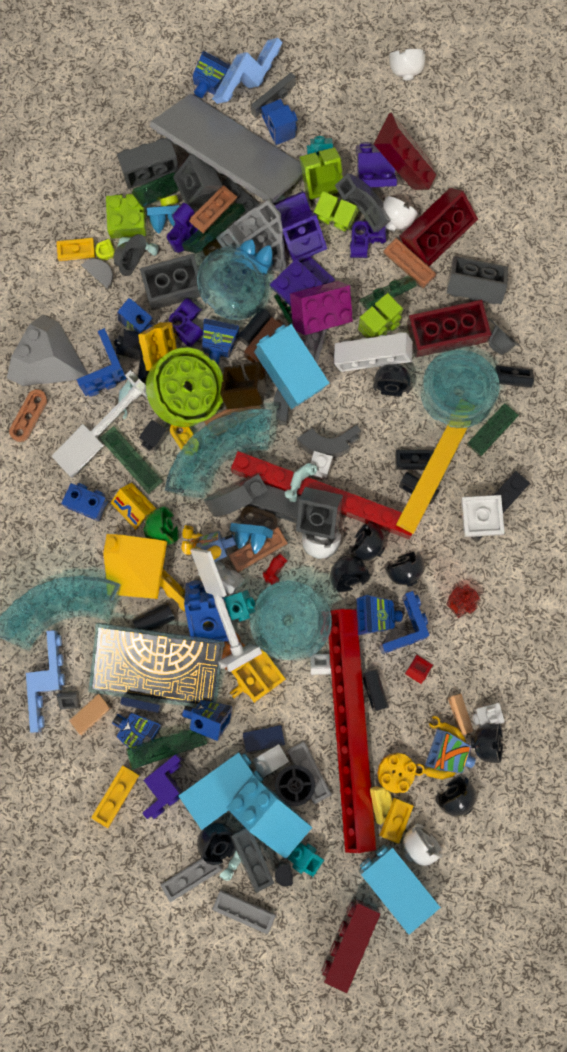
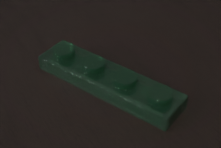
M233 203L204 234L200 230L195 232L182 244L184 251L195 254L201 252L209 242H212L217 235L226 230L233 221L237 220L245 212L243 205Z
M114 426L99 438L148 495L163 483Z

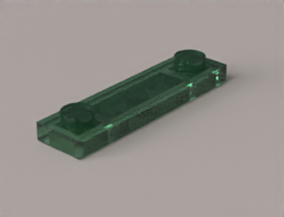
M187 728L128 748L126 752L130 768L133 770L174 756L175 754L206 745L207 741L204 735Z

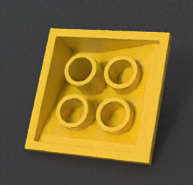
M106 534L103 556L108 595L158 599L167 541Z

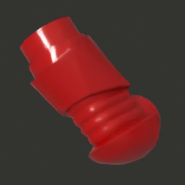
M280 553L275 558L273 557L268 569L263 572L265 582L267 584L270 583L272 586L279 582L277 575L288 562Z

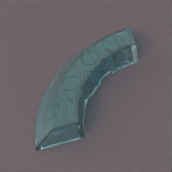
M248 409L247 411L233 412L230 415L213 420L199 432H196L177 454L170 468L164 491L180 496L204 499L206 487L213 474L222 464L236 456L238 451L242 453L258 450L267 451L272 410Z
M72 576L57 578L35 586L19 599L13 601V604L1 614L0 638L23 649L30 650L33 643L45 630L62 620L74 617H93L107 622L116 604L121 584L100 577Z

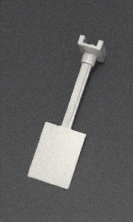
M131 370L125 375L133 385L128 391L129 393L92 431L82 424L52 455V458L71 478L104 446L97 439L100 433L134 399H137L141 394L147 398L146 385Z
M193 548L190 551L205 591L214 596L215 605L231 645L232 654L218 661L220 669L227 667V670L231 672L259 656L262 652L259 646L248 644L242 647L241 643H239L224 600L222 599V597L226 596V592L211 551Z

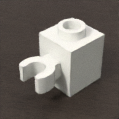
M499 703L474 709V714H472L474 725H478V727L487 723L499 724L505 722Z

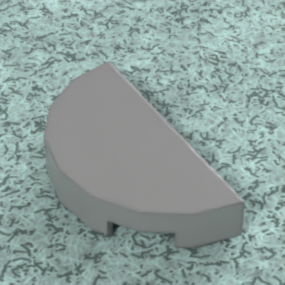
M91 259L81 264L105 288H110L113 275L107 263L99 259Z

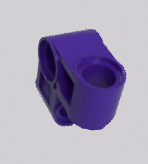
M182 203L172 214L175 225L167 234L170 246L177 253L183 252L201 232L189 222L195 212L186 203Z
M367 221L355 222L351 232L350 258H369L367 256L369 243H385L386 227L384 226L379 232H374ZM362 230L364 234L359 235L355 231Z
M186 298L170 315L169 322H172L173 332L177 334L182 342L188 347H192L203 336V331L200 327L192 322L203 310L189 298ZM176 321L182 322V324L178 326L174 325L173 323Z

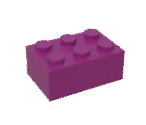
M335 281L290 293L293 327L303 335L353 322L351 290L348 284Z

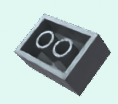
M160 138L156 142L141 144L139 147L125 149L121 153H117L128 189L175 175L179 170L173 145L168 138Z
M194 254L139 268L151 310L183 302L186 298L191 300L205 296Z
M453 256L446 293L454 297L461 296L474 301L482 300L490 304L502 305L508 284V266Z

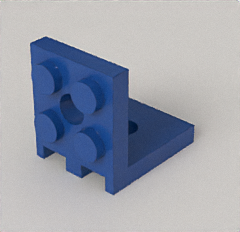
M105 328L99 330L98 333L112 365L76 379L85 396H96L100 390L105 388L107 390L117 386V383L126 380Z
M193 580L186 583L184 607L191 641L204 643L229 641L215 605L214 596L206 593L202 581ZM206 621H211L214 625L210 628H207L203 625V623Z
M413 591L405 593L402 599L415 633L382 644L379 647L382 654L419 642L430 636L426 627L428 624L425 613L421 614L419 596L414 595Z

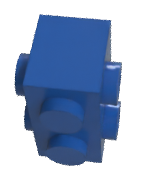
M70 483L61 504L69 510L99 522L109 502L105 498V494L97 490L91 492L87 490V486L81 483H77V485Z

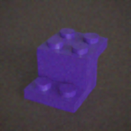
M362 142L360 145H356L357 177L369 187L397 186L395 169L375 145H371L370 142Z
M302 191L273 203L281 214L283 241L287 245L292 262L295 259L300 261L327 250L317 216L310 210L305 192Z
M308 257L301 263L295 259L270 283V287L291 306L290 293L335 282V279L313 258Z
M175 754L143 780L158 799L142 812L146 819L151 817L153 819L157 818L166 811L163 807L167 804L171 806L180 799L179 794L183 791L170 776V774L175 773L182 767L180 763L184 760L179 754Z

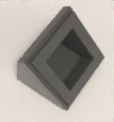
M79 691L59 692L56 697L60 710L80 708Z

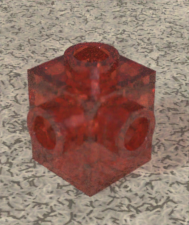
M466 584L452 591L446 605L459 619L466 613H473L478 608L477 604L480 597L475 589Z

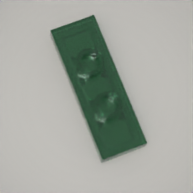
M172 172L133 189L132 194L139 204L144 207L177 193L179 189L173 178L175 173Z
M406 276L400 280L391 281L386 287L373 290L371 294L359 300L361 305L368 310L372 306L376 307L375 303L387 293L394 298L415 288L417 285L413 278Z
M504 403L467 443V446L481 457L519 415Z

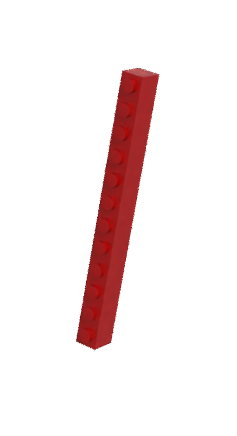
M338 609L326 611L345 853L376 851L357 610Z

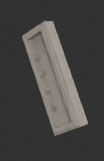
M220 890L212 909L265 934L269 933L276 916L273 912L223 890Z

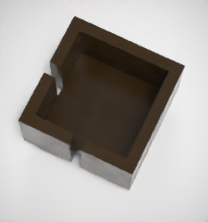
M261 362L244 364L248 381L241 365L224 367L220 395L227 410L263 405L267 378Z

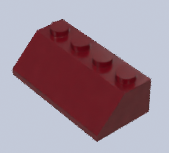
M389 113L374 142L375 147L412 189L429 190L437 175L431 160L393 113Z
M449 188L399 237L408 249L427 266H430L478 218L464 191Z

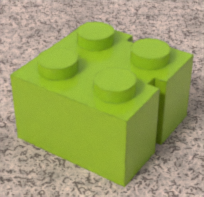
M335 147L319 151V155L311 153L300 156L304 187L310 200L320 197L322 191L328 194L338 192L335 185L343 178L341 158Z
M322 191L314 210L317 219L327 225L330 222L334 223L333 226L340 231H351L360 212L358 207L342 199L337 201V197Z
M142 193L126 194V198H123L122 195L106 196L107 231L110 239L133 237L137 234L147 236L145 201Z
M388 293L375 303L379 311L372 306L360 316L358 330L366 338L386 335L388 331H394L400 325L403 308Z

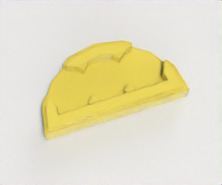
M375 786L370 788L376 823L381 825L386 819L385 816L391 806L392 797L384 788Z

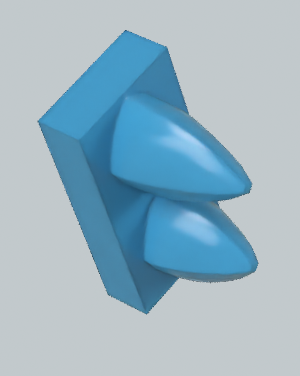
M180 205L147 208L150 223L158 234L164 228L166 215L171 225H175L172 214Z
M252 239L245 241L235 251L233 258L265 275L274 264L271 246H265L256 253L255 244Z
M231 523L230 531L235 533V542L239 549L247 543L251 536V547L254 554L261 550L266 538H272L273 531L265 526Z

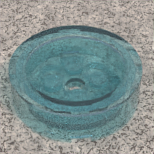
M465 350L448 351L437 356L428 365L421 385V400L426 411L436 421L439 420L454 428L472 427L485 420L492 411L499 394V378L494 367L482 356ZM457 388L462 390V392L464 391V393L458 396L454 393V390Z
M282 581L269 586L258 596L259 598L254 608L255 612L250 614V628L255 642L264 652L277 659L300 661L315 655L325 645L331 632L332 616L327 601L317 590L300 582ZM288 615L294 618L290 626H286L284 623V619Z

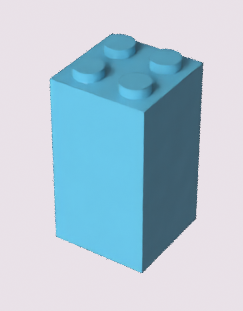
M292 324L287 327L282 325L275 330L271 337L269 335L263 337L256 345L257 348L254 353L291 410L323 390L329 384V381Z
M238 752L179 795V798L201 830L229 811L226 807L253 776L259 781L264 780L257 770L253 772L249 766L252 762L246 753L242 755Z
M254 776L226 807L250 833L285 859L312 829L290 805L286 804Z
M390 844L387 847L382 845L375 851L377 855L372 860L367 858L360 864L361 869L359 872L410 935L441 907Z

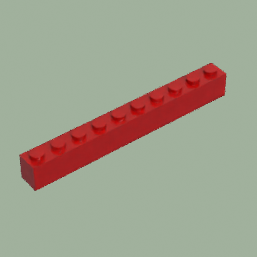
M237 452L231 467L233 474L248 479L258 473L265 485L284 491L291 489L290 484L294 474L293 471L242 452ZM309 477L302 480L300 488L297 490V495L299 496L302 495L305 487L343 495L342 515L366 524L371 522L379 529L409 540L412 536L411 532L396 525L402 514L400 511Z

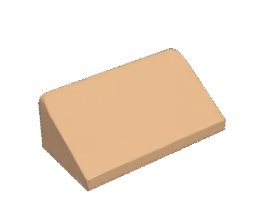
M462 694L449 697L448 700L458 729L463 735L473 732L474 730Z
M98 694L69 721L76 731L83 735L112 708Z

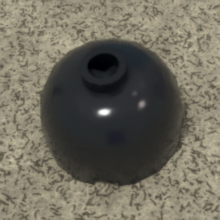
M400 364L383 365L375 374L373 388L375 391L377 389L380 390L382 395L400 397L406 391L408 394L411 390L410 373Z
M368 522V526L364 524L358 530L354 537L357 538L353 548L351 546L348 548L350 555L362 561L372 560L376 556L380 557L385 550V547H383L385 543L384 534L371 522Z
M414 552L403 554L397 557L399 559L391 565L388 562L384 566L391 581L395 584L407 585V587L417 584V580L424 572V563L420 552H417V555Z
M343 556L339 558L332 566L330 572L332 586L334 590L335 588L337 589V592L353 590L350 586L361 583L363 586L370 578L369 571L364 562L356 557Z
M484 724L476 730L475 736L471 737V748H475L476 755L485 762L499 763L502 760L503 744H501V738H503L501 724Z
M301 765L285 767L276 778L275 789L277 796L290 806H300L307 803L315 792V780L312 773Z
M461 776L456 777L445 785L449 786V788L441 795L439 792L437 793L435 799L441 810L453 817L469 814L473 810L477 798L476 791L467 777L462 779Z
M212 823L200 832L197 839V849L207 864L219 865L223 863V859L227 856L230 858L235 853L236 849L230 837L234 832L229 826L222 823Z

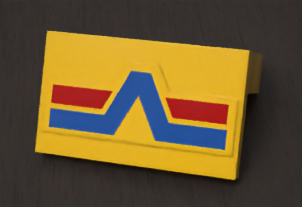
M133 483L120 488L110 502L135 530L146 519L148 514L156 509Z

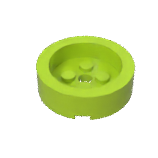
M187 347L172 350L157 360L147 375L146 394L149 404L162 420L178 427L195 426L215 415L223 403L220 395L223 374L217 363L200 350ZM185 381H188L192 384L191 391H188L185 387H183Z

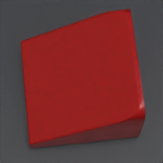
M416 654L405 675L422 684L433 664Z

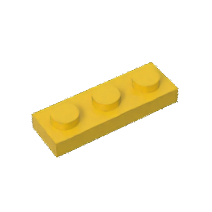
M122 765L91 819L109 828L140 775Z

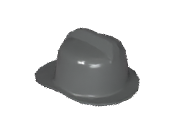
M142 234L133 236L128 242L120 244L114 251V264L119 267V271L123 276H130L133 273L145 250L146 238Z
M488 318L495 325L489 337V346L492 350L503 355L516 345L520 347L518 342L504 333Z

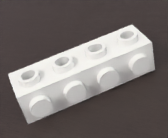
M398 332L393 335H379L374 338H361L360 340L335 343L334 364L340 372L387 364L412 362L413 342L407 332Z

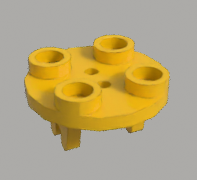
M397 752L389 754L379 764L378 780L381 786L389 792L405 793L414 781L416 765L405 754Z

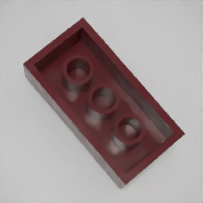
M482 300L409 315L407 321L415 358L487 343L491 336Z
M357 898L354 902L350 901L346 910L347 920L346 922L342 920L338 929V941L334 940L330 947V960L326 959L321 969L324 983L346 994L381 914L378 908Z

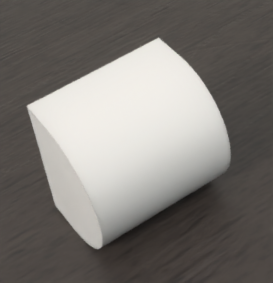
M311 654V675L331 674L330 654Z

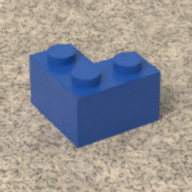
M280 99L261 107V116L275 145L295 138L297 116L294 110H290L289 105H284Z

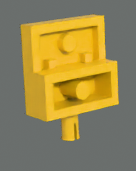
M159 322L138 334L146 371H150L153 364L161 357L177 349L175 341L177 334L173 332L172 322Z
M263 648L260 649L262 654L231 671L239 685L229 692L234 699L244 692L256 703L286 680Z

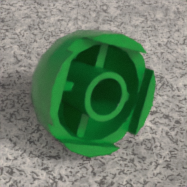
M164 506L151 511L146 517L143 530L147 538L167 541V545L178 541L179 531L177 525L175 528L173 527L171 517H174L168 507Z

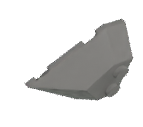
M270 199L259 203L215 237L224 250L231 255L247 240H253L256 253L265 246L270 245L272 261L274 262L271 269L279 271L280 274L286 269L281 214Z
M41 315L29 324L13 352L7 379L22 386L72 381L88 374L59 322Z

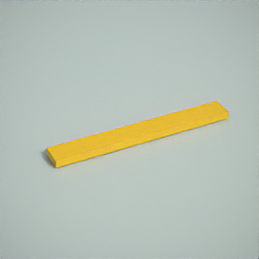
M460 400L396 524L397 526L414 534L477 407Z

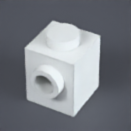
M314 451L310 464L317 466V472L311 476L317 479H327L333 456Z
M279 744L252 760L262 778L289 762Z

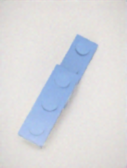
M279 38L267 40L256 61L248 52L237 54L212 99L217 104L228 102L233 96V90L240 81L248 88L260 86L264 80V75L272 66L271 63L274 57L278 55L279 48L283 42Z
M55 630L46 631L49 670L26 673L30 733L42 732L41 728L45 725L44 716H40L43 698L39 696V692L62 690V685H65L64 674H61L60 666H63V655L59 654L62 638Z

